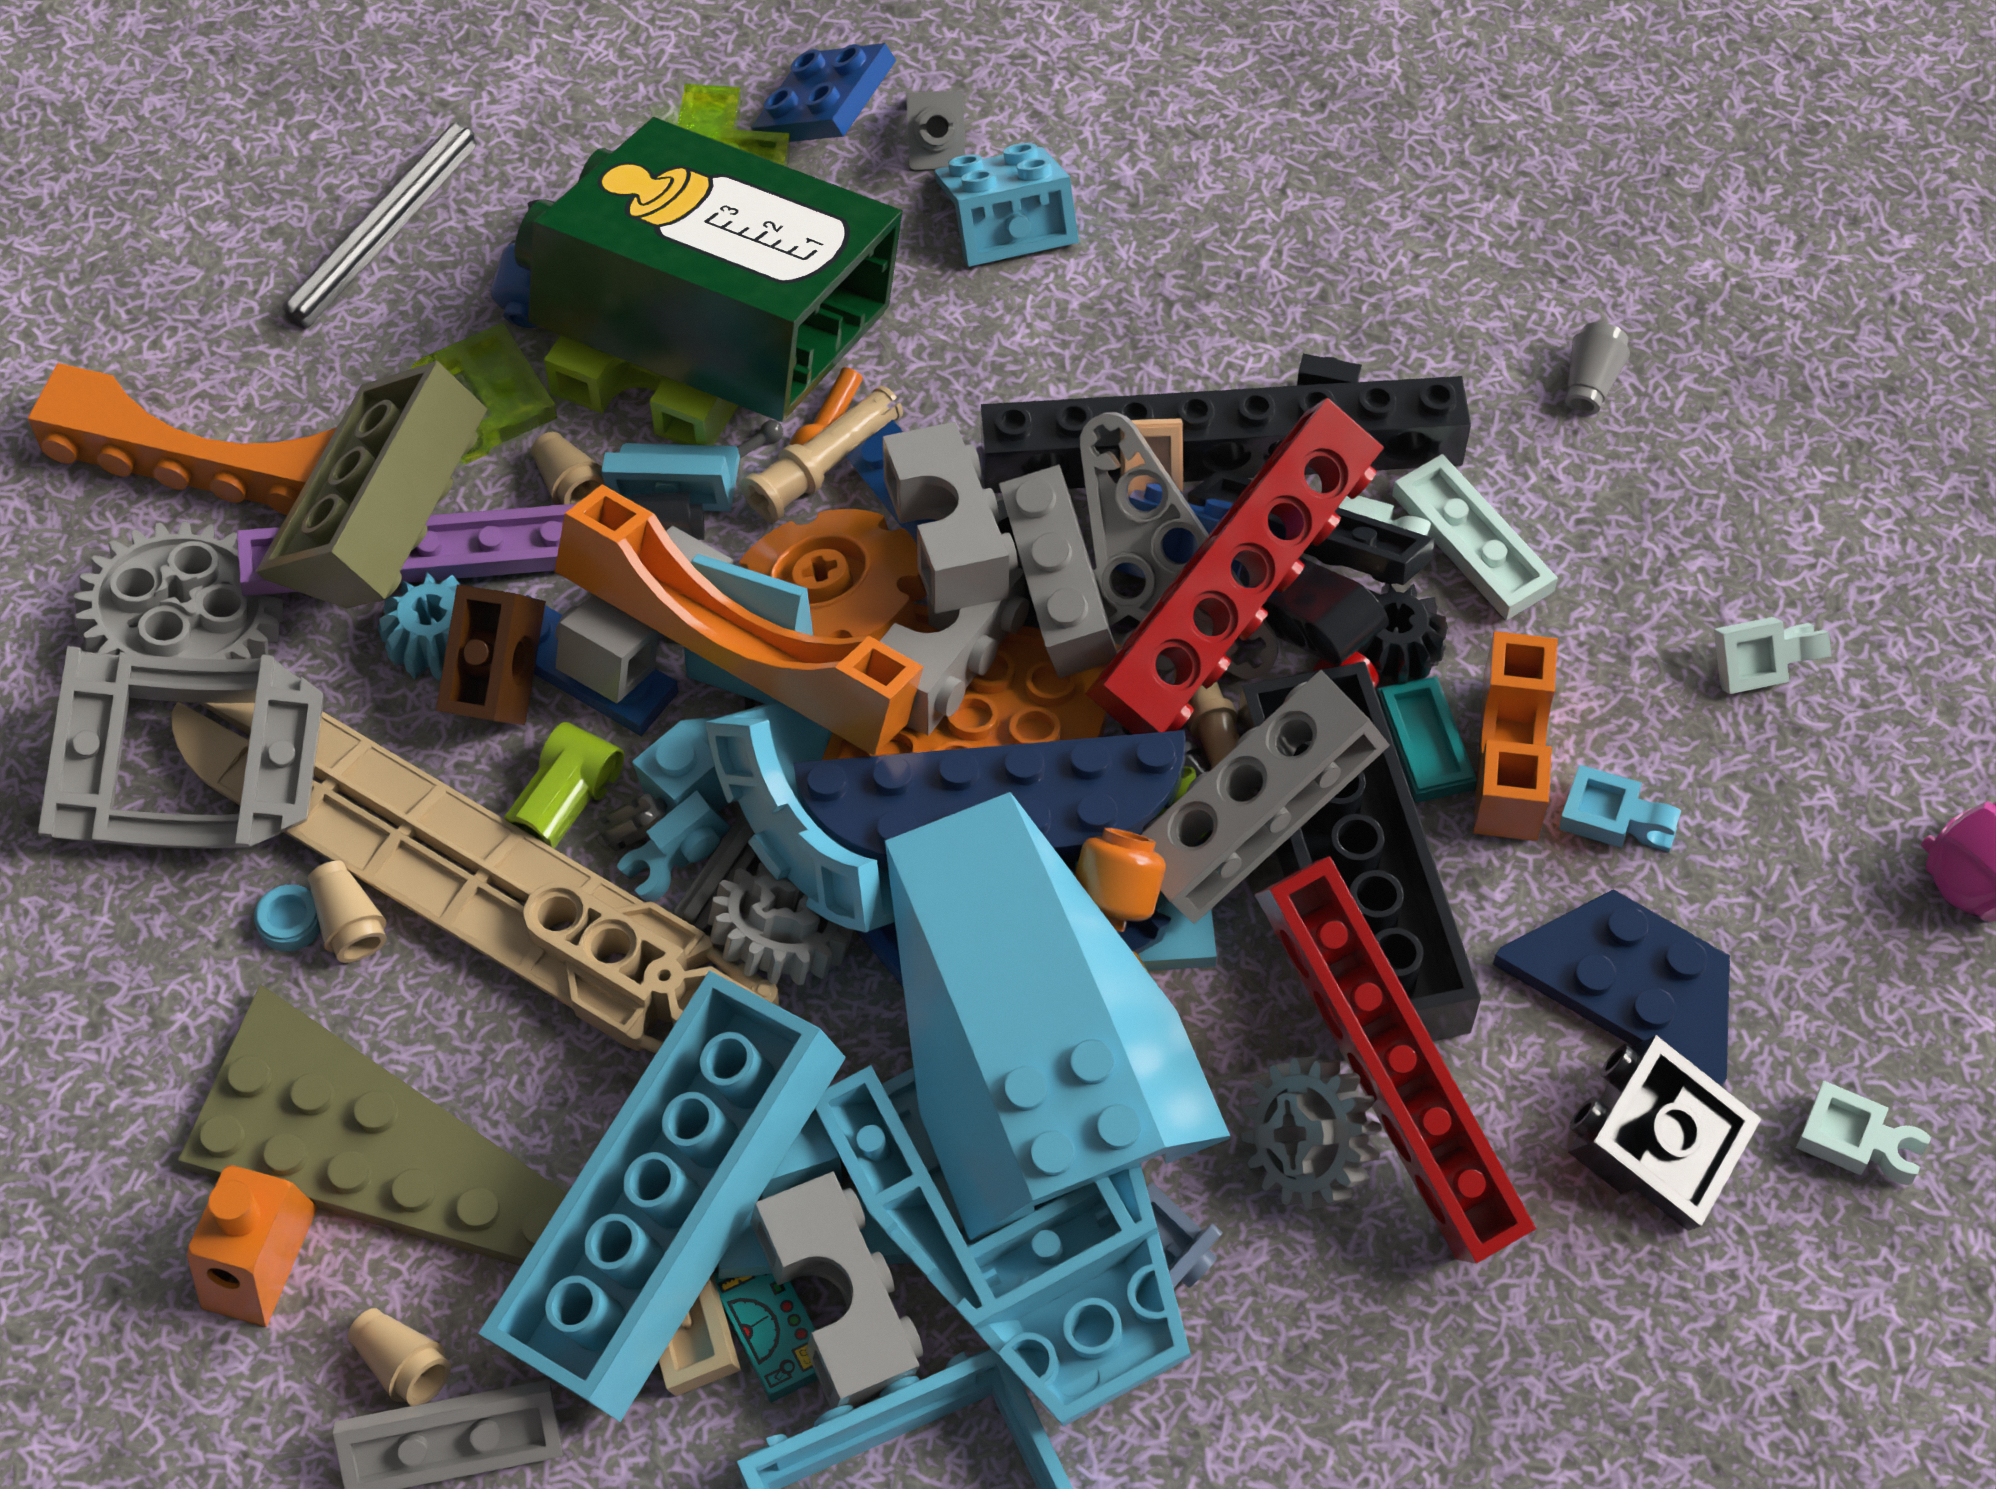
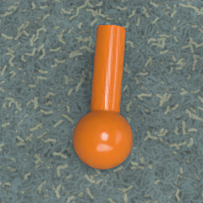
M843 367L813 423L804 425L796 430L789 444L804 445L844 415L863 380L861 374L851 368Z

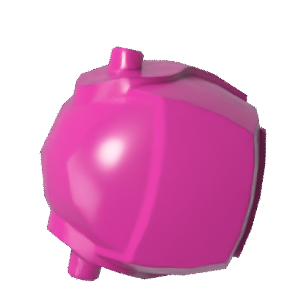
M1986 801L1951 819L1937 838L1932 835L1927 836L1922 841L1921 847L1929 854L1925 870L1933 876L1934 884L1945 901L1970 915H1975L1984 921L1991 922L1996 920V802Z

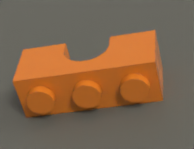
M1499 631L1493 632L1483 677L1473 834L1538 841L1549 804L1552 746H1546V737L1551 704L1555 693L1558 638Z

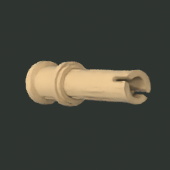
M880 385L873 390V393L804 445L789 444L779 452L778 461L759 475L751 473L741 480L742 493L747 503L769 523L777 522L784 516V508L803 493L812 495L819 490L824 482V474L846 458V455L891 420L897 421L903 416L901 403H896L890 409L886 406L897 398L896 395L887 387Z

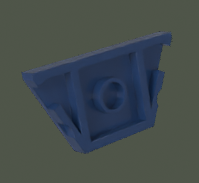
M1613 889L1500 947L1495 954L1494 966L1626 1043L1634 1046L1657 1035L1721 1087L1724 1086L1727 1079L1730 955Z

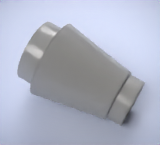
M1591 322L1583 327L1582 332L1573 337L1567 396L1565 399V403L1569 408L1590 414L1599 412L1602 403L1630 357V350L1627 347L1628 336L1620 328L1608 323Z

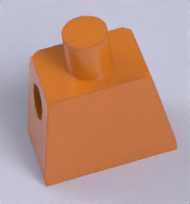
M227 1165L222 1170L215 1188L210 1193L208 1204L190 1241L187 1252V1259L201 1309L267 1327L318 1209L294 1183L234 1165ZM231 1274L234 1275L240 1283L228 1282L231 1277Z

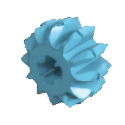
M427 572L423 584L416 587L402 580L400 589L402 597H388L385 599L383 607L385 616L379 618L380 624L378 625L381 640L386 643L385 648L388 658L395 666L405 664L406 671L411 674L413 679L424 672L426 667H430L432 676L439 682L442 677L457 584L460 585L453 574L440 584H436L435 579Z

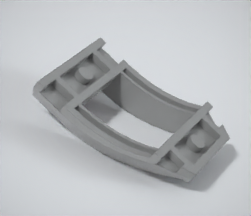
M67 646L38 834L44 837L145 847L243 848L256 845L307 822L323 709V693L303 677L301 679L276 661L275 656L261 655V658L192 659L120 652V655L85 652L81 651L80 647ZM129 698L189 703H255L239 814L192 815L113 809Z

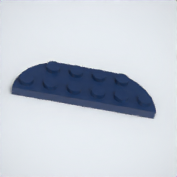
M1185 730L796 762L793 765L797 793L801 806L807 815L827 836L830 835L840 844L853 850L857 855L877 860L878 868L888 870L885 840L1008 792L1012 793L1063 862L1079 860L1082 845L1087 839L1097 836L1102 837L1104 828H1115L1141 835L1143 833V826L1157 816L1164 807L1169 809L1179 791L1184 775L1186 741Z

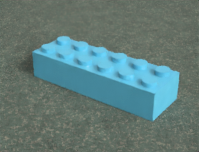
M709 970L478 1334L520 1362L621 1422L846 1057L821 1028Z

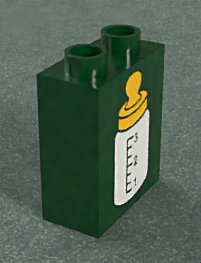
M652 117L614 151L599 148L593 152L581 171L578 183L555 203L542 199L531 206L519 227L515 241L514 256L519 267L531 271L529 323L766 417L783 422L888 308L903 210Z

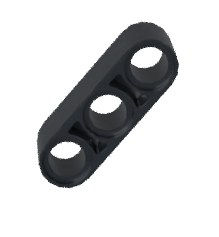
M1299 557L1298 559L1305 564L1299 576L1282 593L1274 590L1262 605L1268 611L1266 620L1278 638L1339 666L1389 625L1388 616L1376 597L1362 584Z

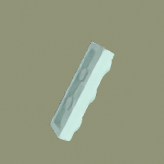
M1443 454L1395 481L1392 496L1410 516L1420 517L1431 523L1428 535L1435 538L1434 542L1506 621L1555 591L1558 577Z

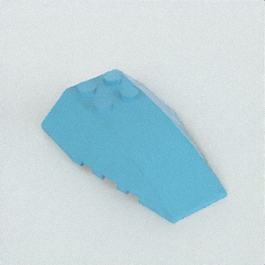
M1011 792L885 840L919 1113L970 1243L989 1236L1034 1213L1035 1205L1162 1155L1166 1165L1230 1139L1228 1129L1177 1010Z
M870 1065L826 1089L815 1109L871 1217L1063 1427L1192 1357L1141 1164L1035 1205L1034 1213L989 1236L970 1243L919 1113L914 1068L881 1084L873 1067Z

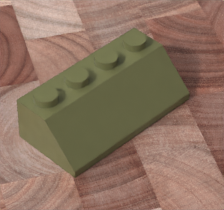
M438 361L362 384L255 572L264 580L346 609L387 599L401 582L402 575L400 571L410 552L426 536L428 530L426 522L433 509L450 491L453 485L451 476L461 457L476 443L478 438L476 430L487 408Z

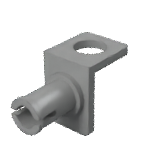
M963 90L906 92L910 168L913 170H927L948 167V162L951 159L965 155Z

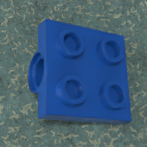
M886 43L864 46L852 44L845 48L823 51L817 49L808 50L793 61L791 72L778 90L765 100L764 109L751 126V129L759 141L765 144L844 137L892 68L896 59Z

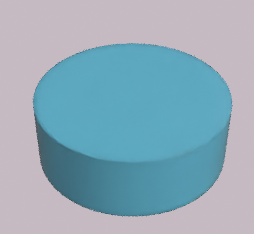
M299 885L276 887L267 892L259 900L255 908L254 922L261 939L273 949L295 951L304 948L313 942L321 931L312 893L305 887Z

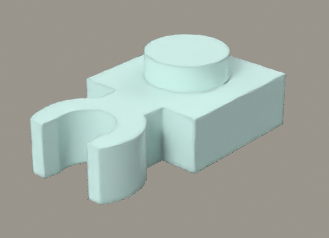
M1823 1081L1796 1148L1859 1175H1862L1869 1160L1879 1164L1882 1172L1890 1180L1899 1184L1911 1185L1919 1172L1920 1166L1901 1158L1898 1149H1908L1913 1153L1922 1155L1929 1145L1931 1137L1925 1131L1914 1126H1900L1893 1129L1883 1125L1888 1107Z

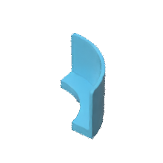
M779 701L705 722L711 754L725 798L728 803L738 800L747 821L755 833L748 843L775 879L780 880L787 877L799 890L808 896L806 907L825 919L843 927L868 932L895 922L889 870L878 868L877 860L857 855L853 850L840 844L830 835L827 836L807 815L800 803L793 763L822 760L832 732Z

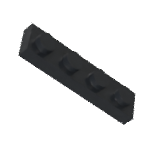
M1218 470L1188 493V503L1205 507L1207 499H1216L1234 504L1251 482V479ZM1338 507L1335 513L1341 517V520L1335 529L1321 544L1315 546L1313 543H1310L1303 552L1316 557L1324 564L1331 566L1342 565L1369 574L1373 579L1381 583L1405 585L1432 561L1435 538ZM1269 513L1268 526L1270 531L1277 538L1285 540L1286 528L1283 521L1277 515Z

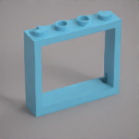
M992 1349L986 1352L983 1350L969 1357L963 1351L946 1363V1369L922 1380H919L917 1376H909L897 1380L880 1393L879 1399L856 1409L852 1405H843L831 1409L814 1422L813 1428L791 1438L784 1434L766 1438L767 1446L747 1454V1457L737 1461L744 1489H781L993 1395L1037 1489H1073L1021 1380Z

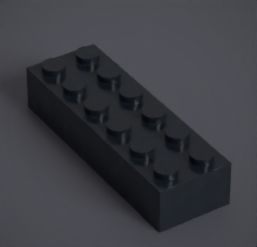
M1366 662L1322 669L1338 688L1370 719L1390 746L1276 849L1284 878L1315 861L1330 856L1432 1041L1470 1034L1481 995ZM1320 670L1241 685L1236 725L1240 738L1248 730L1260 726L1284 704L1287 695L1292 689L1303 682H1308ZM1311 741L1301 744L1293 756L1306 751ZM1262 785L1256 787L1258 793L1260 792ZM1340 1051L1341 1058H1342V1061H1343V1060H1345V1058H1344L1342 1052Z

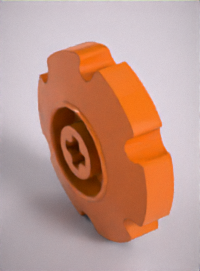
M834 509L821 511L817 514V518L814 521L804 525H797L794 521H789L758 540L739 561L742 568L807 588L813 636L832 638L871 636L880 641L894 623L910 629L916 621L912 603L925 598L927 595L917 568V545L910 533L904 528L889 531L884 515L866 510Z

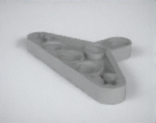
M1106 412L1092 418L1084 426L1080 436V450L1096 560V568L1093 569L1109 626H1112L1127 615L1142 621L1187 564V562H1174L1165 555L1163 538L1169 530L1173 528L1189 530L1195 536L1198 548L1209 534L1136 425L1127 416L1117 412ZM1101 424L1109 431L1120 428L1124 432L1126 438L1121 440L1119 447L1128 461L1137 452L1140 453L1145 461V464L1129 469L1119 479L1118 483H1114L1108 471L1119 468L1121 464L1110 451L1100 455L1094 447V444L1101 438L1097 430ZM1148 475L1154 478L1162 488V500L1151 511H1141L1135 508L1129 501L1128 486L1137 476ZM1133 563L1143 570L1146 577V585L1140 595L1124 597L1114 590L1111 583V575L1117 565ZM1231 568V573L1234 580L1239 585L1243 586V584ZM1195 607L1193 619L1196 627L1203 634L1211 636L1213 632L1211 616L1202 608ZM1266 618L1249 637L1250 640L1261 637L1265 641L1266 645L1260 652L1263 662L1255 665L1250 658L1240 662L1234 654L1240 646L1239 639L1237 638L1225 653L1231 659V663L1226 671L1243 679H1255L1265 675L1273 667L1279 653V641Z

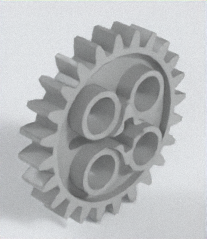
M188 521L182 522L177 534H169L162 523H156L155 537L148 539L137 529L131 530V546L126 547L117 541H110L111 559L94 555L91 558L93 573H81L79 577L81 592L74 595L78 636L84 637L85 652L120 655V652L192 659H251V657L261 658V655H269L268 642L279 641V623L283 622L284 618L281 593L243 596L240 583L237 533L233 532L221 541L216 540L214 525L211 524L200 535H194L191 533Z

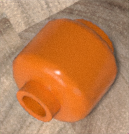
M1104 828L1102 837H1091L1082 845L1074 876L1114 929L1124 932L1127 921H1145L1153 915L1164 878L1166 864L1163 857L1154 851L1156 844L1154 840L1120 829Z

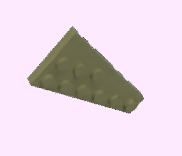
M261 984L254 995L178 1159L183 1170L219 1179L222 1170L227 1165H234L285 1179L294 1183L317 1208L519 1266L523 1264L567 1195L565 1191Z

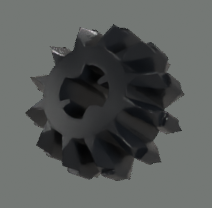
M1385 583L1381 588L1380 594L1368 589L1384 608L1389 619V625L1357 652L1365 656L1373 664L1378 673L1379 682L1383 680L1384 675L1392 676L1393 681L1398 685L1407 683L1408 674L1417 680L1426 678L1430 675L1431 666H1438L1439 662L1442 661L1446 648L1444 640L1446 639L1448 625L1446 617L1437 614L1438 606L1436 605L1435 597L1418 600L1414 584L1405 590L1404 593L1396 592L1390 583Z

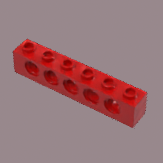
M1328 398L1307 410L1085 694L1132 734L1178 731L1194 711V708L1188 704V701L1201 685L1206 689L1211 687L1230 665L1231 659L1225 653L1238 637L1243 641L1248 639L1265 620L1268 611L1262 605L1274 590L1279 593L1285 591L1299 576L1305 564L1298 558L1308 545L1313 543L1315 546H1318L1338 525L1341 517L1335 513V510L1345 497L1348 496L1351 500L1356 498L1372 481L1377 471L1370 465L1384 447ZM1305 467L1313 469L1319 475L1322 482L1321 493L1312 490L1308 486L1304 476ZM1269 513L1277 515L1283 521L1286 528L1285 540L1277 538L1270 531L1268 526ZM1232 560L1241 562L1247 568L1250 576L1248 588L1239 585L1234 580L1231 573ZM1195 607L1204 609L1211 616L1213 621L1211 636L1203 634L1196 627L1193 619ZM1158 655L1166 656L1173 662L1176 669V680L1173 685L1164 682L1159 677L1156 671Z
M1331 857L1315 861L1255 894L1256 899L1351 1071L1361 1077L1359 1085L1365 1096L1373 1095L1375 1103L1372 1109L1456 1260L1477 1264L1536 1230L1537 1228Z

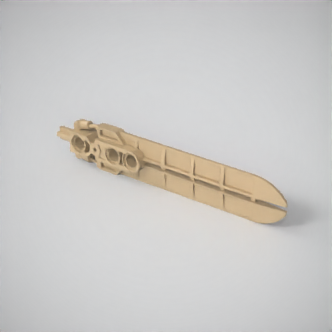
M177 702L171 712L172 730L178 749L187 765L200 780L241 806L255 703H199L249 735V738L245 739L184 704ZM322 711L314 776L321 779L323 783L320 784L313 779L307 822L284 831L287 835L330 861H342L347 871L571 1007L574 1009L577 1017L635 1051L646 1049L655 1054L658 1052L663 1042L647 1036L648 1028L651 1029L658 1019L665 1022H673L674 1027L709 970L779 1006L776 984L769 983V980H764L757 973L751 976L743 974L745 963L737 966L733 961H724L722 959L723 953L711 943L710 937L705 935L703 931L652 901L643 902ZM340 791L344 793L345 795L349 796L350 798L354 799L355 801L359 802L360 804L364 805L365 807L369 808L370 810L374 811L375 813L379 814L380 816L399 826V828H393L392 826L378 819L374 815L370 814L369 812L365 811L364 809L360 808L359 806L340 796L339 794H337V792ZM414 836L419 838L428 845L432 846L433 848L437 849L438 851L442 852L443 854L447 855L448 857L452 858L453 860L472 870L476 874L474 876L471 875L470 873L456 866L452 862L448 861L447 859L443 858L442 856L438 855L437 853L433 852L432 850L428 849L427 847L423 846L422 844L418 843L412 838ZM492 882L493 884L497 885L498 887L502 888L503 890L507 891L508 893L525 902V905H521L520 903L516 902L515 900L511 899L510 897L491 887L489 884ZM569 921L573 923L570 927L561 931L548 930L559 922ZM613 953L627 955L616 963L601 962L603 958ZM709 961H712L727 975L723 974L722 972L718 971L712 966L699 969L694 968H697Z

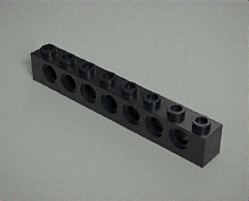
M1462 376L981 404V453L985 489L991 488L994 493H1001L999 483L1060 465L1068 489L1086 488L1080 450V436L1084 426L1092 418L1106 412H1117L1127 416L1130 420L1181 419L1183 423V482L1205 481L1218 470L1244 478H1254L1302 415L1326 398L1330 399L1384 447L1370 465L1376 471L1419 468L1441 454L1454 466H1462L1471 428V420ZM1101 424L1097 428L1101 438L1094 444V447L1100 455L1110 451L1120 463V428L1109 431ZM1120 467L1108 471L1114 483H1118L1120 479ZM1305 467L1304 475L1317 474L1313 469Z

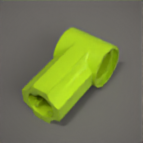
M569 722L559 724L545 742L540 755L539 770L504 816L505 820L555 849L591 798L594 800L602 799L609 791L603 788L608 781L614 783L617 780L624 763V751L622 748Z

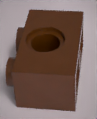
M457 584L436 711L525 725L546 601L516 593Z

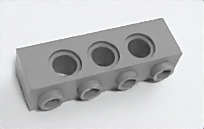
M1322 670L1316 673L1308 682H1303L1292 689L1282 706L1260 726L1244 733L1238 740L1235 749L1211 771L1196 777L1189 785L1186 793L1163 815L1153 818L1143 826L1141 836L1156 842L1154 851L1163 857L1166 864L1160 891L1193 924L1200 920L1390 746L1370 719ZM1311 741L1306 751L1293 756L1301 744ZM1262 785L1260 792L1254 798L1245 801L1246 796L1252 789ZM1213 830L1210 838L1205 843L1196 846L1199 838L1204 833Z

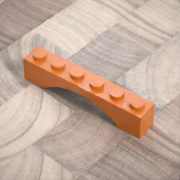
M61 363L56 364L28 416V421L41 451L55 461L65 464L73 463L75 460L99 465L107 472L121 477L129 476L131 473L155 478L163 485L176 490L185 489L187 486L213 492L219 498L232 503H239L244 499L263 503L284 515H288L337 429L336 427L312 436L274 443H234L206 439L176 429L147 413L126 394L113 375Z
M603 484L565 512L554 570L557 574L873 756L908 724L924 666L871 636L852 638L812 636L783 628L751 613L724 595L693 567L672 542L654 513Z

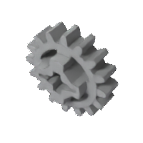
M759 863L757 873L754 876L746 870L739 868L735 870L733 882L722 880L719 883L717 896L713 897L708 918V924L713 926L710 936L711 943L725 945L722 959L726 962L738 959L745 961L743 974L747 976L753 975L759 969L767 971V977L771 984H777L781 974H790L792 980L797 985H804L808 971L821 979L826 978L830 965L839 967L842 965L846 950L849 948L853 929L831 922L806 907L808 896L799 890L787 877L776 880L763 863ZM741 912L746 916L745 920H743Z
M1316 1056L1291 1058L1290 1063L1272 1065L1269 1067L1271 1080L1255 1081L1253 1084L1257 1096L1261 1099L1259 1104L1244 1105L1243 1113L1254 1120V1130H1248L1241 1134L1242 1141L1255 1143L1257 1153L1247 1162L1250 1169L1264 1167L1267 1174L1264 1177L1262 1188L1265 1191L1282 1189V1203L1287 1206L1303 1203L1305 1209L1331 1206V1203L1349 1201L1353 1198L1351 1187L1367 1185L1370 1181L1366 1170L1362 1167L1363 1162L1379 1160L1380 1152L1368 1145L1369 1135L1382 1131L1381 1123L1367 1121L1365 1112L1375 1103L1373 1095L1358 1097L1355 1090L1359 1085L1361 1077L1357 1073L1340 1074V1061L1335 1059L1318 1061Z

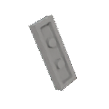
M550 1379L334 1421L333 1437L344 1489H403L563 1457L562 1438Z

